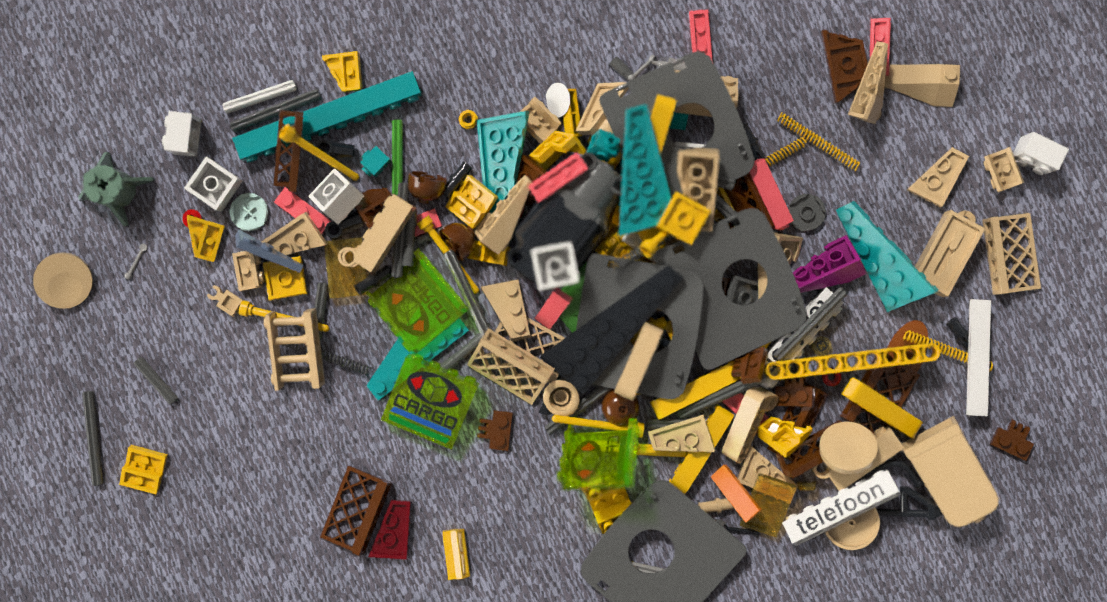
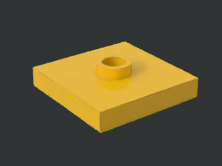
M676 191L657 226L692 245L711 210Z
M301 256L291 257L295 261L303 264ZM272 261L262 262L269 300L308 294L303 268L299 273Z

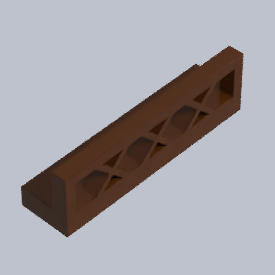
M280 110L273 186L289 187L288 191L296 192L300 146L292 142L286 147L281 138H279L282 126H285L283 115L295 117V123L291 127L301 137L303 112ZM285 152L291 156V161L286 165L280 160V156ZM285 170L290 175L289 182L278 181V174Z
M749 173L735 179L733 190L724 189L737 213L748 208L757 209L765 215L770 226H774ZM742 181L747 183L748 191L743 189ZM750 198L755 200L756 208L751 206Z
M806 383V387H814ZM814 387V407H801L800 414L794 416L793 410L795 407L788 406L782 421L795 422L794 426L805 429L807 426L812 427L828 394ZM771 446L767 447L768 450L776 454L779 453ZM790 454L785 459L792 461L794 455Z
M831 425L807 437L795 450V453H792L794 456L788 465L785 464L783 455L780 453L776 454L785 476L795 478L824 462L821 458L819 447H816L815 444L817 439ZM802 446H810L806 455H799Z

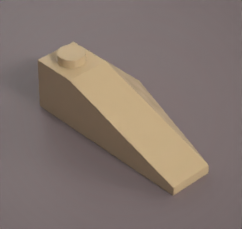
M876 42L848 112L850 116L876 124V121L880 118L883 106L888 53L887 43Z
M890 65L889 76H885L884 87L932 106L953 107L959 87L960 65Z
M695 148L681 150L678 153L677 172L683 195L711 210L700 231L712 232L719 160L718 149Z

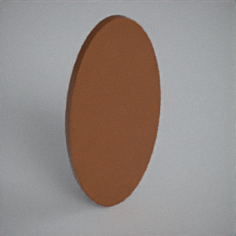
M919 320L906 323L895 333L887 348L916 345L914 341L911 343L910 340L907 341V338L904 340L903 337L908 330L918 333V335L921 334L925 338L928 337L925 324ZM909 349L906 352V358L910 360L913 357V352ZM891 351L887 353L891 355L892 358H894V355ZM923 362L904 365L917 373ZM887 366V373H896L895 366ZM909 373L901 374L903 384H907L913 378V375ZM897 376L889 378L890 387L899 386Z

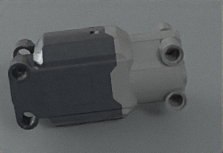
M586 152L580 157L588 170L542 202L536 201L514 230L516 246L509 251L508 261L532 283L538 285L531 250L571 242L578 274L587 262L588 257L594 253L609 233L608 217L621 201L622 177L611 166L598 160L591 153ZM520 254L522 259L520 262H513V256ZM549 288V289H544V290H545V291H551V290H553L554 288Z

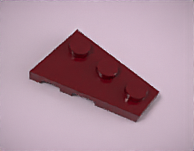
M391 500L368 557L407 559L411 501Z

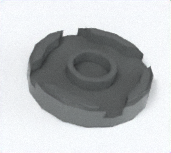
M802 194L796 196L788 206V210L794 220L791 224L800 231L809 232L815 230L824 222L826 208L822 200L815 195Z

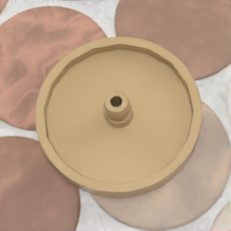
M64 252L55 253L43 259L37 266L33 276L34 289L39 298L52 307L62 309L72 308L82 303L89 295L93 284L92 272L87 263L74 254Z
M839 422L831 425L824 431L820 439L819 451L821 458L831 469L843 474H857L872 466L877 456L878 445L875 436L863 425L854 422Z
M875 507L825 533L829 540L840 548L847 550L864 548L878 534L880 527L878 511Z

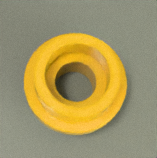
M465 110L460 114L459 123L464 129H472L477 125L478 117L475 112ZM471 117V123H466L465 118Z

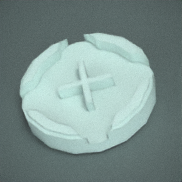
M241 194L231 204V220L241 230H258L268 219V206L264 199L256 194Z

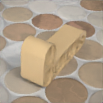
M645 322L614 393L633 400L662 335V329Z
M763 387L748 389L722 448L723 455L737 463H741L745 459L765 411L773 410L778 403L779 397Z

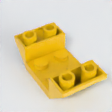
M617 470L616 474H605L581 484L602 534L609 529L631 504L623 482L616 483ZM603 476H615L614 484H602ZM613 477L605 478L604 482H612Z

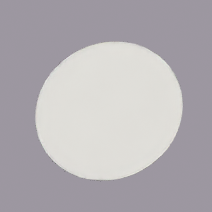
M561 83L551 85L546 93L547 108L557 118L565 115L570 105L568 89Z

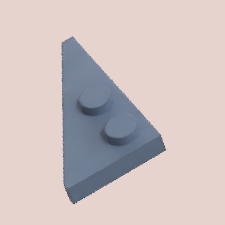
M238 229L235 235L237 248L299 273L301 272L303 264L277 251L272 245L261 242Z

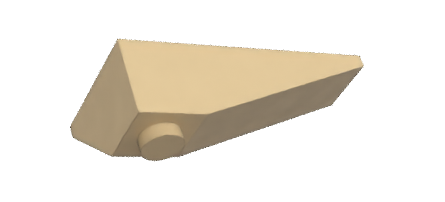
M525 175L509 191L508 198L500 200L497 203L496 210L493 213L488 212L473 230L478 239L498 255L509 245L530 190L528 186L532 184V181Z
M774 232L789 265L791 261L796 262L803 238ZM758 263L759 299L766 290L767 276L763 267Z

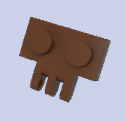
M758 347L746 353L745 357L735 358L731 376L735 378L740 377L743 384L761 382L768 352L766 348Z
M806 376L800 377V381L799 377L792 378V381L791 378H786L785 387L776 386L775 394L779 397L776 406L814 407L815 388L806 387Z
M493 410V419L479 418V422L486 423V426H478V430L485 431V434L477 433V437L490 439L489 449L508 451L513 412Z
M1011 419L1007 430L997 427L990 445L1027 461L1034 443L1026 440L1030 427L1025 426L1023 432H1021L1023 424L1019 422L1015 429L1016 421Z

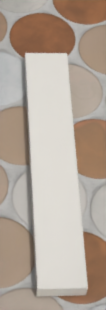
M970 300L966 415L988 416L991 300Z

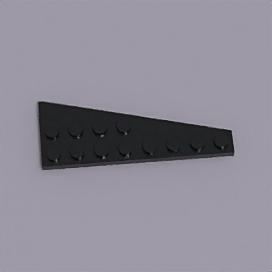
M668 264L544 352L540 358L555 368L554 370L584 394L679 284L683 276Z

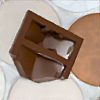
M387 188L365 191L362 193L364 197L360 203L354 207L368 229L374 225L373 220L375 216L385 208L384 202L389 196L392 197Z

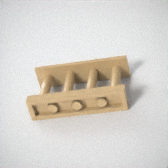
M316 308L304 311L302 317L276 318L275 311L266 314L264 327L267 329L273 373L271 375V383L274 385L275 391L284 387V382L309 381L312 384V389L323 386L325 379ZM302 324L305 327L304 336L278 337L277 326ZM302 343L307 345L308 352L306 355L281 356L279 345ZM302 362L309 364V373L283 375L282 364Z

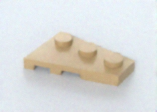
M626 82L597 83L576 129L579 135H594L606 119L599 102L600 96ZM627 87L619 91V97L622 98L629 88Z
M954 148L949 149L907 190L939 207H943L969 156Z
M304 212L262 241L272 245L274 249L285 255L328 244L307 212Z
M513 280L482 286V292L488 299L492 309H494L509 338L513 340L530 336L519 281Z
M704 415L648 432L653 450L715 452Z
M750 446L737 479L741 484L791 503L798 485Z

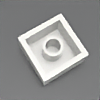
M168 111V116L165 117L164 122L166 135L162 138L164 150L174 155L197 157L201 119L190 113Z
M1032 132L1020 138L1013 154L1018 165L1023 167L1027 165L1033 168L1032 171L1034 173L1043 175L1059 170L1069 149Z
M205 157L184 189L213 209L222 212L243 180L214 160Z
M334 168L308 197L328 217L339 224L360 203L364 195Z
M571 242L531 250L539 290L579 282Z

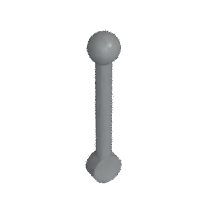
M651 55L641 68L633 75L628 76V80L635 79L653 60L656 61L657 57Z
M146 244L140 245V251L129 272L125 274L126 280L132 278V273L143 252L148 248Z

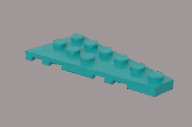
M647 104L626 109L619 236L656 226L671 201Z
M529 111L477 120L482 184L498 196V199L489 211L491 213L496 210L497 203L500 200L508 198L509 191L517 183Z
M855 201L836 209L887 312L939 290L935 285L932 286L926 279L925 274L919 272L905 253L883 234L884 231L880 227L877 228L871 222L870 217Z
M430 290L427 296H432L434 293ZM436 296L430 298L428 304H424V302L421 304L429 319L428 332L423 336H415L403 330L366 385L378 401L469 331L456 313L450 314L451 318L444 324L438 321L436 315L444 309L447 312L448 310L443 306L437 312L434 307L439 308L440 306L435 302L431 306L432 310L436 313L433 315L428 305L436 299L439 301ZM420 307L409 321L410 326L422 316ZM443 312L439 318L441 321H444L448 316Z

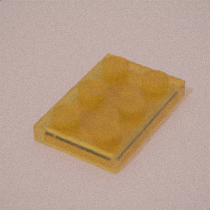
M363 238L326 241L328 244L324 245L329 298L369 295L368 291L359 295L354 288L355 284L367 278L366 269L361 265L346 267L340 264L338 260V254L341 249L345 247L356 248L362 244ZM352 251L348 252L346 255V261L348 263H351L354 260V254Z
M758 473L750 495L762 510L749 522H745L741 517L740 526L777 537L796 490V485Z

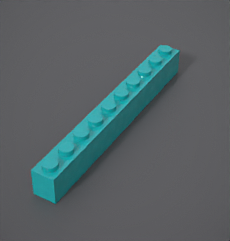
M413 71L303 111L301 138L308 142L312 140V136L317 134L319 136L327 135L330 133L329 130L333 128L340 130L348 126L347 123L352 121L355 123L364 121L368 115L378 116L383 114V110L387 108L394 110L401 107L403 102L413 103L418 101L422 93ZM295 117L284 118L283 123L292 126L295 123ZM279 121L233 137L232 139L240 160L251 163L257 161V157L263 154L265 156L275 154ZM281 139V141L285 144L286 147L292 143L289 141L286 142Z

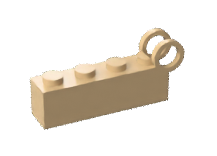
M393 194L392 197L389 196L384 202L385 208L383 211L375 216L373 220L374 225L365 232L362 244L356 248L345 247L340 250L338 254L340 264L346 267L361 265L368 271L375 273L416 210V207L398 195ZM352 251L354 254V260L351 263H348L346 261V255L348 252Z
M888 426L885 428L880 427L874 432L878 445L877 456L872 466L867 470L857 474L839 473L829 466L824 472H818L817 466L813 467L812 470L821 479L829 477L840 491L894 456L904 447Z

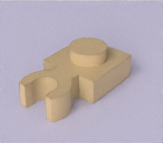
M213 285V288L217 290L216 296L207 294V297L211 300H218L219 302L216 306L229 315L234 316L243 299L229 290L223 293L219 286Z

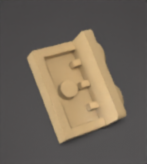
M536 97L532 98L530 103L520 111L530 112L526 130L540 144L554 131H557L561 125L557 116L552 114L545 107L544 103Z
M1011 147L984 157L985 169L990 171L992 176L990 181L992 187L997 189V192L1024 183Z
M247 251L232 253L239 291L262 288L265 277L259 267L261 257Z

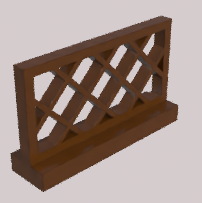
M886 355L888 362L893 361L894 358L891 355ZM895 365L896 373L892 374L887 373V367L867 369L860 382L879 394L888 392L889 400L899 407H902L920 376L905 365ZM909 373L913 375V378L909 383L903 384L901 374ZM897 376L899 386L890 387L889 378ZM885 379L887 389L878 391V381ZM900 389L902 396L900 399L893 401L891 391ZM851 400L848 401L840 414V417L849 422L858 423L864 427L868 425L873 435H875L872 428L873 423L881 421L882 427H890V425L879 418L871 420L869 412ZM865 412L867 422L859 423L855 421L859 413Z
M348 466L320 538L353 551L352 553L358 556L365 554L393 482ZM351 471L358 474L360 482L351 485L349 480ZM368 480L377 482L375 490L368 492L365 484ZM362 484L365 494L356 497L353 487ZM349 489L353 500L344 503L342 493ZM367 497L369 502L368 508L361 510L358 500ZM355 502L358 512L349 515L346 505ZM342 507L346 518L337 521L335 511ZM359 514L362 520L361 526L354 528L351 518ZM348 520L351 530L342 533L339 523ZM333 525L336 526L339 533L334 538L326 535L329 527ZM353 533L355 538L353 546L346 543L344 535Z

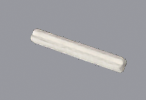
M293 80L225 102L223 103V109L226 113H231L296 91V84Z

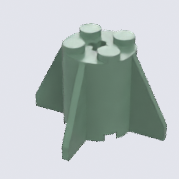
M104 152L96 167L84 174V188L78 199L79 201L89 199L92 202L108 206L123 226H129L124 207L129 205L134 198L136 186L154 182V178L131 177L126 172L113 168L110 153Z

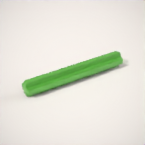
M393 120L392 194L398 195V184L403 183L402 120Z

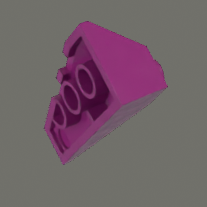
M847 235L828 243L824 247L826 251L818 256H812L808 264L800 266L793 272L800 293L848 283L866 274L862 261Z

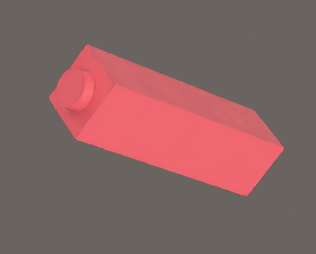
M757 159L754 161L753 168L749 174L774 224L771 228L778 229L779 231L784 230L794 220L765 159Z

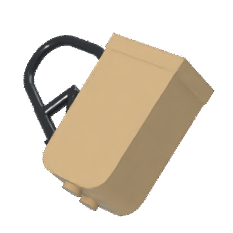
M954 416L916 435L914 439L910 438L902 443L906 456L911 460L921 480H919L914 470L907 463L899 460H888L855 482L856 484L858 481L867 479L888 467H900L908 473L915 487L920 488L925 485L938 505L935 507L934 501L908 486H900V509H877L879 516L921 517L935 520V518L944 515L950 524L961 527L973 521L974 523L982 521L985 515L994 511L998 505V496ZM908 496L926 505L928 510L908 509Z

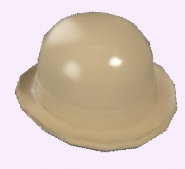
M556 380L550 383L544 390L543 401L546 408L552 414L570 416L578 409L580 402L579 394L571 383L565 380Z

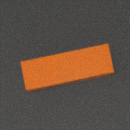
M726 464L711 476V479L745 522H749L762 510Z

